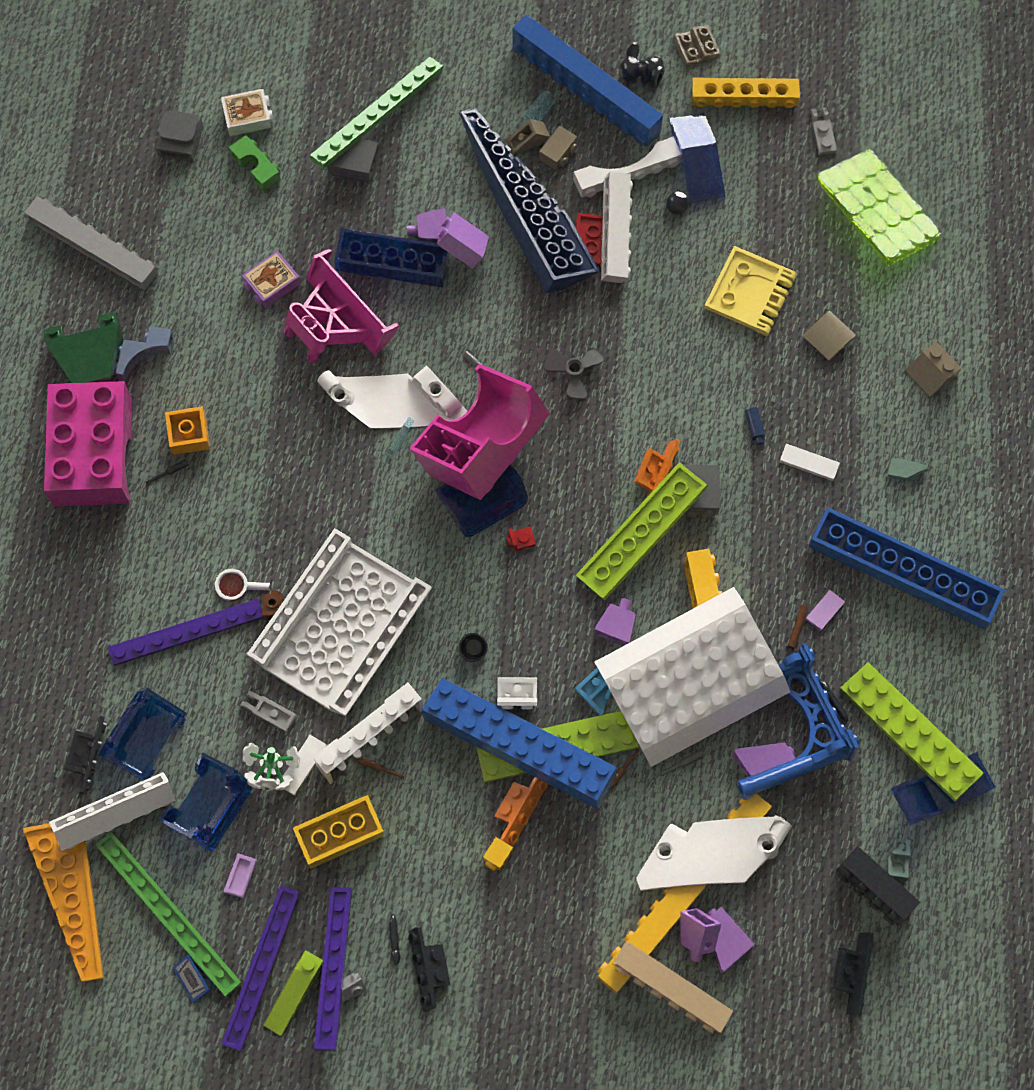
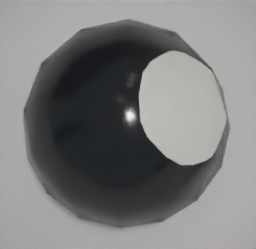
M673 192L668 196L666 206L672 214H683L688 209L689 200L684 193Z

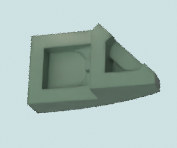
M892 458L888 477L913 481L916 476L922 472L926 473L929 468L917 462Z
M906 840L899 848L892 851L888 857L887 872L896 880L907 881L909 878L910 840Z

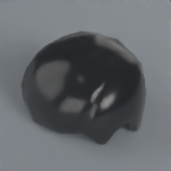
M468 633L458 643V651L465 661L477 662L482 660L487 654L488 644L485 638L478 633Z

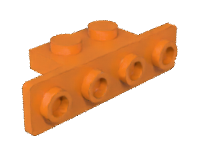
M676 439L668 442L663 455L651 448L646 450L634 483L649 491L647 497L671 471L673 467L672 461L679 451L680 440Z
M534 777L529 788L513 782L495 814L497 819L508 823L500 840L512 847L514 846L524 826L528 823L534 808L538 805L543 792L547 789L548 783Z

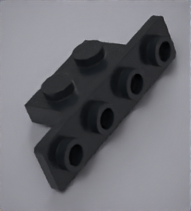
M104 715L99 717L94 735L76 730L73 734L64 770L83 775L78 792L81 795L85 790H89L91 784L89 774L90 771H94L96 766L95 752H99L102 744L99 737L101 733L105 732L107 722L104 721Z
M418 926L409 930L408 941L413 954L412 962L416 970V983L420 991V1004L423 1007V1012H428L437 1007L433 988L446 987L451 984L443 944L425 946L422 927Z
M871 932L858 934L856 951L846 948H839L832 989L849 994L846 1010L848 1015H861L864 1008V996L874 934Z

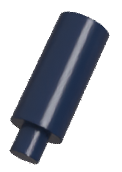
M749 408L745 410V415L752 440H756L757 445L764 444L763 438L765 433L758 408Z

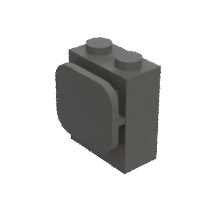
M166 111L163 114L159 127L160 135L156 146L158 156L193 162L203 129L201 117L190 113Z
M364 139L358 140L327 166L328 174H333L336 178L353 182L360 180L370 182L379 154L378 142Z
M682 464L708 485L706 491L684 514L686 516L704 514L707 517L715 516V514L718 515L720 510L719 465Z

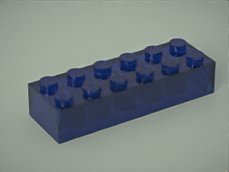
M341 228L334 263L336 271L443 288L450 253L437 245V243Z

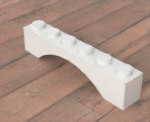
M674 137L657 142L649 154L637 163L618 169H603L589 166L574 171L573 180L581 197H592L596 192L604 191V177L610 171L631 174V180L635 178L639 180L649 173H659L666 167H676L681 162L682 154Z

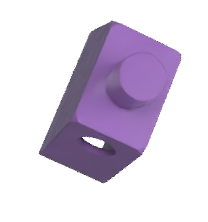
M445 208L418 214L417 225L407 226L408 237L419 236V245L440 247L437 245L439 239L437 235L442 228L441 223L446 217Z
M622 598L619 606L610 604L596 625L594 634L623 646L629 644L636 616L634 612L629 611L632 602Z
M698 908L681 911V944L691 950L690 959L692 961L700 962L702 961L703 954L711 953L715 950L721 923Z

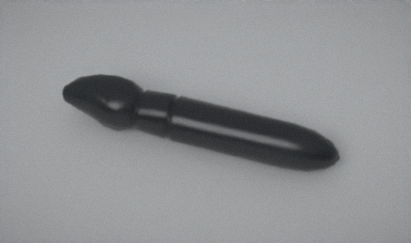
M821 680L820 685L828 693L830 703L836 709L841 719L848 722V715L831 691L830 686Z
M392 914L389 919L391 957L394 965H398L401 957L399 952L398 925L395 915Z

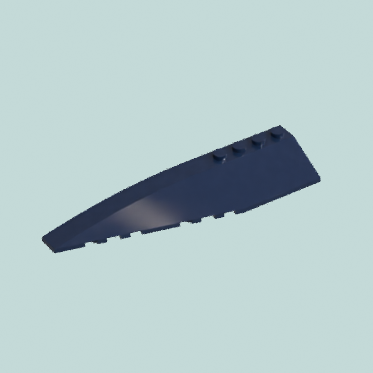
M476 109L460 111V117L487 183L545 292L551 293L563 290L597 274L599 269L564 209L561 210L557 206L558 202L547 195L545 187L535 181L536 177L518 157L512 155L510 147L504 145L499 140L500 136L496 132L491 131L488 122Z

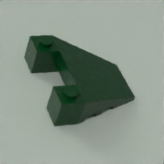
M116 312L98 316L100 328L65 336L62 325L43 330L44 340L50 357L64 373L69 383L103 382L112 379L116 366L115 360L119 356V348L124 341L122 328Z

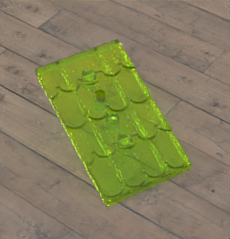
M868 149L864 153L862 152L817 174L816 180L884 263L890 266L941 238V233L937 226L923 213V209L908 195L899 181L887 170L888 167Z

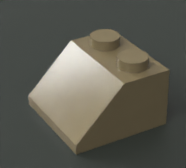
M936 341L924 350L905 372L931 397L955 379L961 367Z

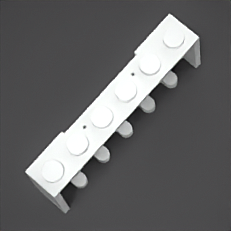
M406 683L388 697L383 705L340 739L336 738L313 757L317 768L330 784L333 783L330 771L336 767L340 771H345L346 764L343 762L352 754L357 759L361 758L362 753L359 748L367 742L371 746H376L378 742L375 736L382 730L387 734H391L393 728L390 724L397 718L406 722L408 720L407 710L415 706L420 713L422 712V698L409 683Z

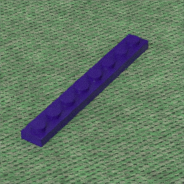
M255 599L109 646L108 649L114 666L262 619V610L259 600Z
M280 886L222 1040V1045L242 1052L300 892Z
M331 888L314 1044L315 1051H337L352 899L351 888Z

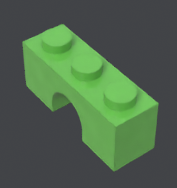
M245 135L229 147L230 154L241 167L248 163H256L258 165L251 171L253 181L264 192L281 180L279 174L281 171L275 163L272 164L269 161L270 159L264 151L261 152L258 149L257 143Z

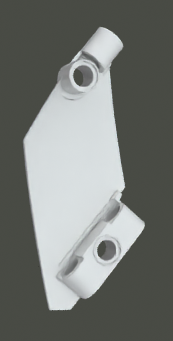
M425 366L413 378L409 374L335 377L331 371H326L317 380L339 406L344 407L369 428L428 426L437 415H440L446 421H453L459 419L467 412L459 400L428 366ZM441 388L438 394H433L434 389ZM345 393L344 398L339 400V394Z
M776 815L774 817L695 822L688 832L670 824L636 877L640 890L705 884L745 883L767 859H773L778 855V848L792 826L786 820ZM767 844L774 846L771 850L764 849ZM665 850L671 851L668 856H661Z

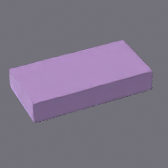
M829 590L805 620L819 631H822L845 601Z
M237 853L224 893L244 898L257 859Z

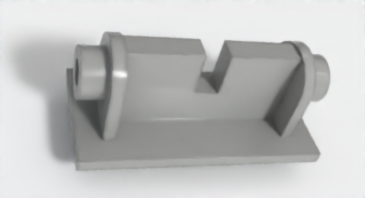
M352 973L344 978L341 1005L352 996L360 995L366 989L358 973Z

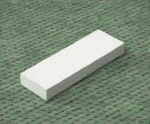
M789 444L785 445L780 462L831 481L834 480L840 464Z
M309 735L298 752L300 754L299 767L293 770L288 768L283 777L291 775L294 780L285 789L287 792L294 796L296 795L315 766L313 757L323 750L327 744Z

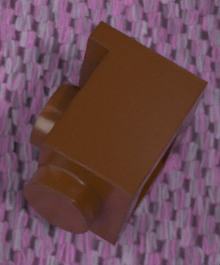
M271 590L268 591V594H263L262 617L264 620H271L283 603L284 596L279 591ZM270 602H276L274 606L269 605Z

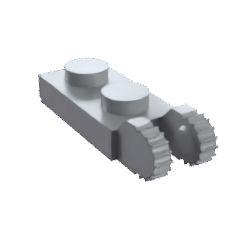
M822 108L823 120L818 121L816 109H811L812 128L818 155L836 153L837 148L827 108Z
M249 691L247 696L252 700L258 701V704L254 707L248 702L242 701L240 705L255 716L287 733L297 715L270 699Z

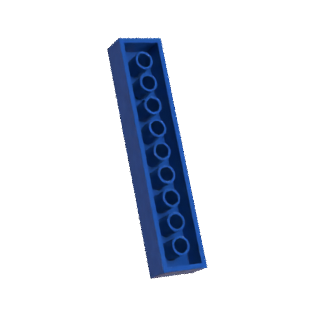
M526 14L512 28V47L517 54L524 55L529 63H535L544 74L548 73L551 75L556 83H562L571 94L575 93L578 95L583 103H589L598 114L605 115L610 123L617 124L625 134L632 135L637 143L648 147L661 133L663 114Z
M828 507L808 546L984 630L991 623L1005 592V589Z
M443 678L422 709L424 720L596 809L616 777V766Z

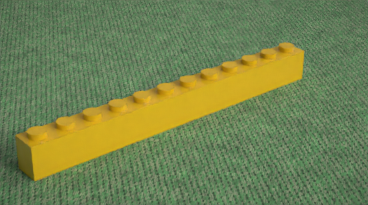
M754 794L752 798L747 800L741 798L739 801L741 806L737 810L733 808L726 818L764 817L772 806L758 794ZM708 884L666 888L663 892L664 898L653 903L650 907L652 912L649 916L646 917L644 915L637 923L638 929L635 932L630 931L624 938V941L630 942L649 955L679 920L681 911L687 910ZM619 946L610 955L613 959L608 964L604 962L597 971L600 973L597 979L615 994L620 991L631 977L628 974L625 977L617 972V967L612 964L621 950Z

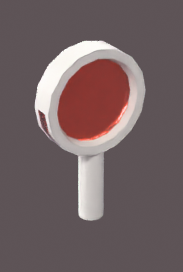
M227 569L221 572L215 581V590L219 597L230 602L243 598L247 590L270 591V583L248 582L245 575L236 569Z

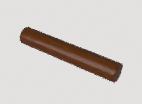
M805 605L800 607L787 646L789 648L795 649L808 610V607Z

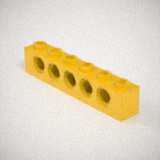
M692 79V105L697 107H705L706 105L723 107L725 105L735 108L741 106H750L752 108L758 106H767L769 108L785 106L786 108L798 106L800 98L799 79Z

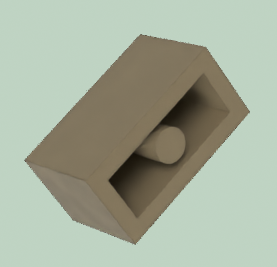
M559 126L539 151V160L557 171L560 166L563 167L566 164L568 155L576 151L578 147L577 136Z

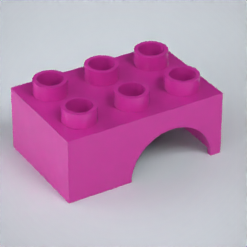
M479 364L475 368L478 376V391L471 408L462 417L453 421H446L440 415H437L410 447V450L429 476L481 500L493 488L494 483L506 468L515 461L518 453L530 438L538 432L540 426L550 413L533 386Z
M124 381L48 384L44 492L53 506L130 503L126 480L125 455L127 441L131 440L132 398Z

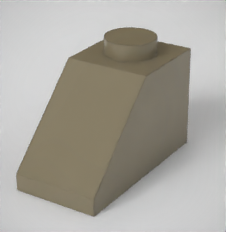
M529 119L506 141L512 150V155L540 146L550 135L544 122Z

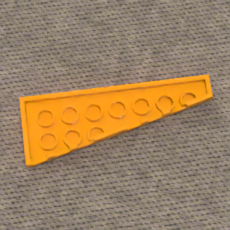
M50 823L23 828L81 981L84 983L104 979L87 840L76 844L73 848L61 851Z

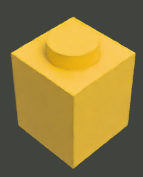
M496 837L483 856V861L486 862L484 865L492 871L496 869L501 871L513 852V847Z

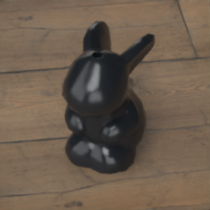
M632 43L627 49L626 58L620 65L623 78L627 81H632L640 76L643 83L650 80L652 87L657 88L665 71L661 56H650L640 61L638 43Z

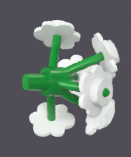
M250 743L243 750V762H246L247 766H251L257 758L261 759V768L257 774L252 771L244 774L250 786L266 791L273 789L285 790L290 786V783L294 781L291 775L282 777L279 768L283 766L282 761H286L291 770L299 767L300 754L297 752L296 747H291V749L287 750V757H280L278 753H275V748L272 747L268 748L265 755L257 754L259 751L257 745ZM263 771L267 773L266 779L261 776ZM271 774H277V780L270 779Z

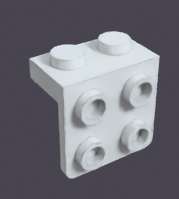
M498 677L497 705L501 706L502 709H513V706H521V709H533V706H537V678Z

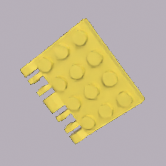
M734 246L707 299L704 309L768 336L774 323L772 319L762 314L764 312L774 318L778 316V311L781 310L785 301L784 297L788 295V291L777 286V283L790 288L793 285L792 282L797 277V273Z

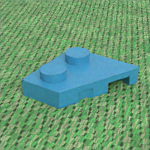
M596 668L574 690L601 716L604 713L611 691L598 668Z

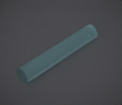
M407 418L385 455L390 458L393 457L414 423L413 419Z

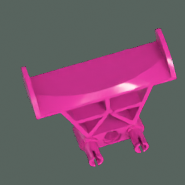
M331 249L314 255L306 280L313 286L314 291L304 305L292 303L286 316L287 325L284 329V334L288 337H294L297 334L310 349L307 354V360L309 359L311 363H316L320 353L325 350L326 345L363 342L375 355L390 342L399 328L398 323L386 327L328 263L332 254ZM320 323H326L325 329L321 326Z

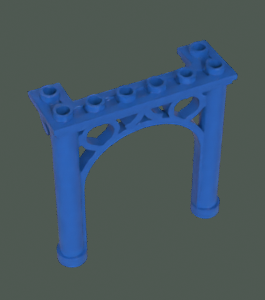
M806 643L802 644L797 653L785 657L782 660L783 663L778 665L785 679L788 678L787 684L790 693L786 694V696L791 698L800 707L807 720L809 728L807 747L800 756L793 760L737 781V788L743 800L752 798L756 793L840 760L852 761L859 748L857 736L852 734L850 729L846 730L843 724H840L836 709L831 707L828 693L822 689L820 678L812 669L815 660L814 652L811 648H808ZM793 680H798L803 684L805 689L803 693H796L791 690V682ZM809 692L815 704L810 703L807 699L803 700ZM820 713L825 724L820 723L815 726L817 715ZM816 731H826L830 742L822 743L815 738ZM813 745L821 749V751L808 756Z

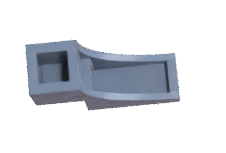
M149 326V331L144 336V342L124 340L123 345L119 348V361L114 369L118 380L126 381L131 369L143 358L156 353H170L174 339L172 329Z

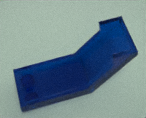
M705 114L670 118L672 137H675L681 152L689 203L726 197L717 143Z
M977 752L967 757L984 774L956 801L951 799L928 775L912 781L908 780L890 789L909 826L943 814L996 788Z

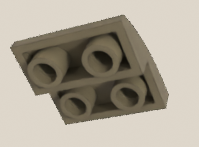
M708 25L692 27L690 32L675 34L673 37L685 67L713 59L720 55Z
M829 311L803 337L826 359L831 361L842 348L844 349L856 337V334Z

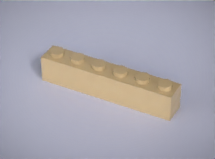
M630 942L624 943L612 963L617 967V972L625 977L627 974L634 978L633 982L642 988L647 986L651 989L650 993L658 999L665 998L669 1001L668 1005L677 1011L680 1008L686 1012L685 1016L693 1022H696V1020L703 1023L702 1028L712 1034L714 1031L721 1033L733 1010Z

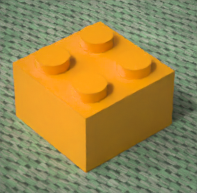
M203 406L165 412L169 447L173 455L210 450L207 420Z

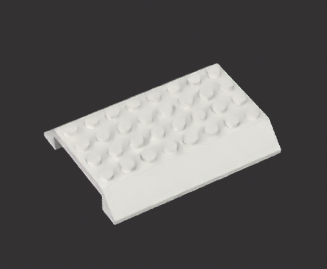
M334 528L247 655L264 670L323 707L346 716L432 587L416 577L412 580L354 545L350 537Z
M734 587L595 661L599 672L651 767L790 693L779 665L747 606Z

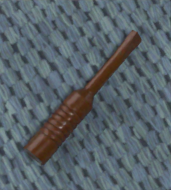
M637 750L624 766L619 767L616 771V777L610 786L611 789L626 773V768L640 750Z
M362 756L360 758L359 764L376 771H384L394 776L405 777L385 768L380 763Z

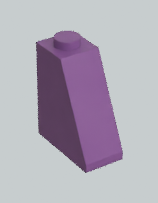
M786 743L736 749L732 754L747 777L793 760L796 756L793 748L787 746Z
M720 907L718 910L713 908L707 915L721 923L716 948L713 952L719 971L723 974L751 949L754 943L726 911Z

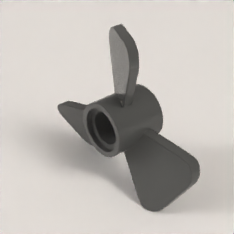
M552 349L546 358L544 368L547 372H565V376L569 380L567 388L568 397L584 400L587 397V392L581 381L584 369L602 364L603 356L596 350H590L581 360L578 358L567 360L557 349ZM573 368H576V369H578L579 371H578V372H572V371H570V370L573 369Z

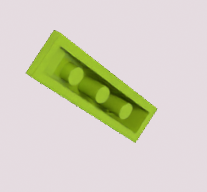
M305 950L264 1023L265 1027L282 1036L322 970L323 960Z

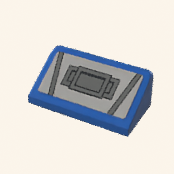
M190 955L173 966L175 973L193 1003L211 992Z

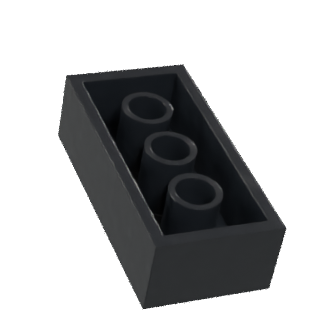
M859 846L836 869L838 877L843 882H849L853 885L854 892L860 897L864 895L869 900L868 904L874 910H880L885 915L884 919L891 925H900L921 903Z

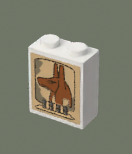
M263 89L221 97L230 136L272 128L271 121H274L272 111L267 109V106H270L268 95L264 96Z

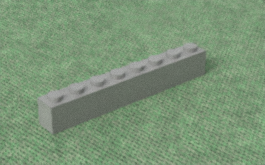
M37 196L24 212L27 220L144 291L158 274L153 262L143 260L138 253L128 251L123 244L113 242L104 233L101 235L93 226H86L76 216L71 217L61 207L56 208L47 199L43 200Z

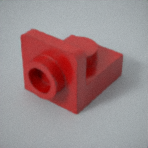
M531 527L513 531L512 528L508 529V536H506L508 547L512 546L514 552L536 546Z

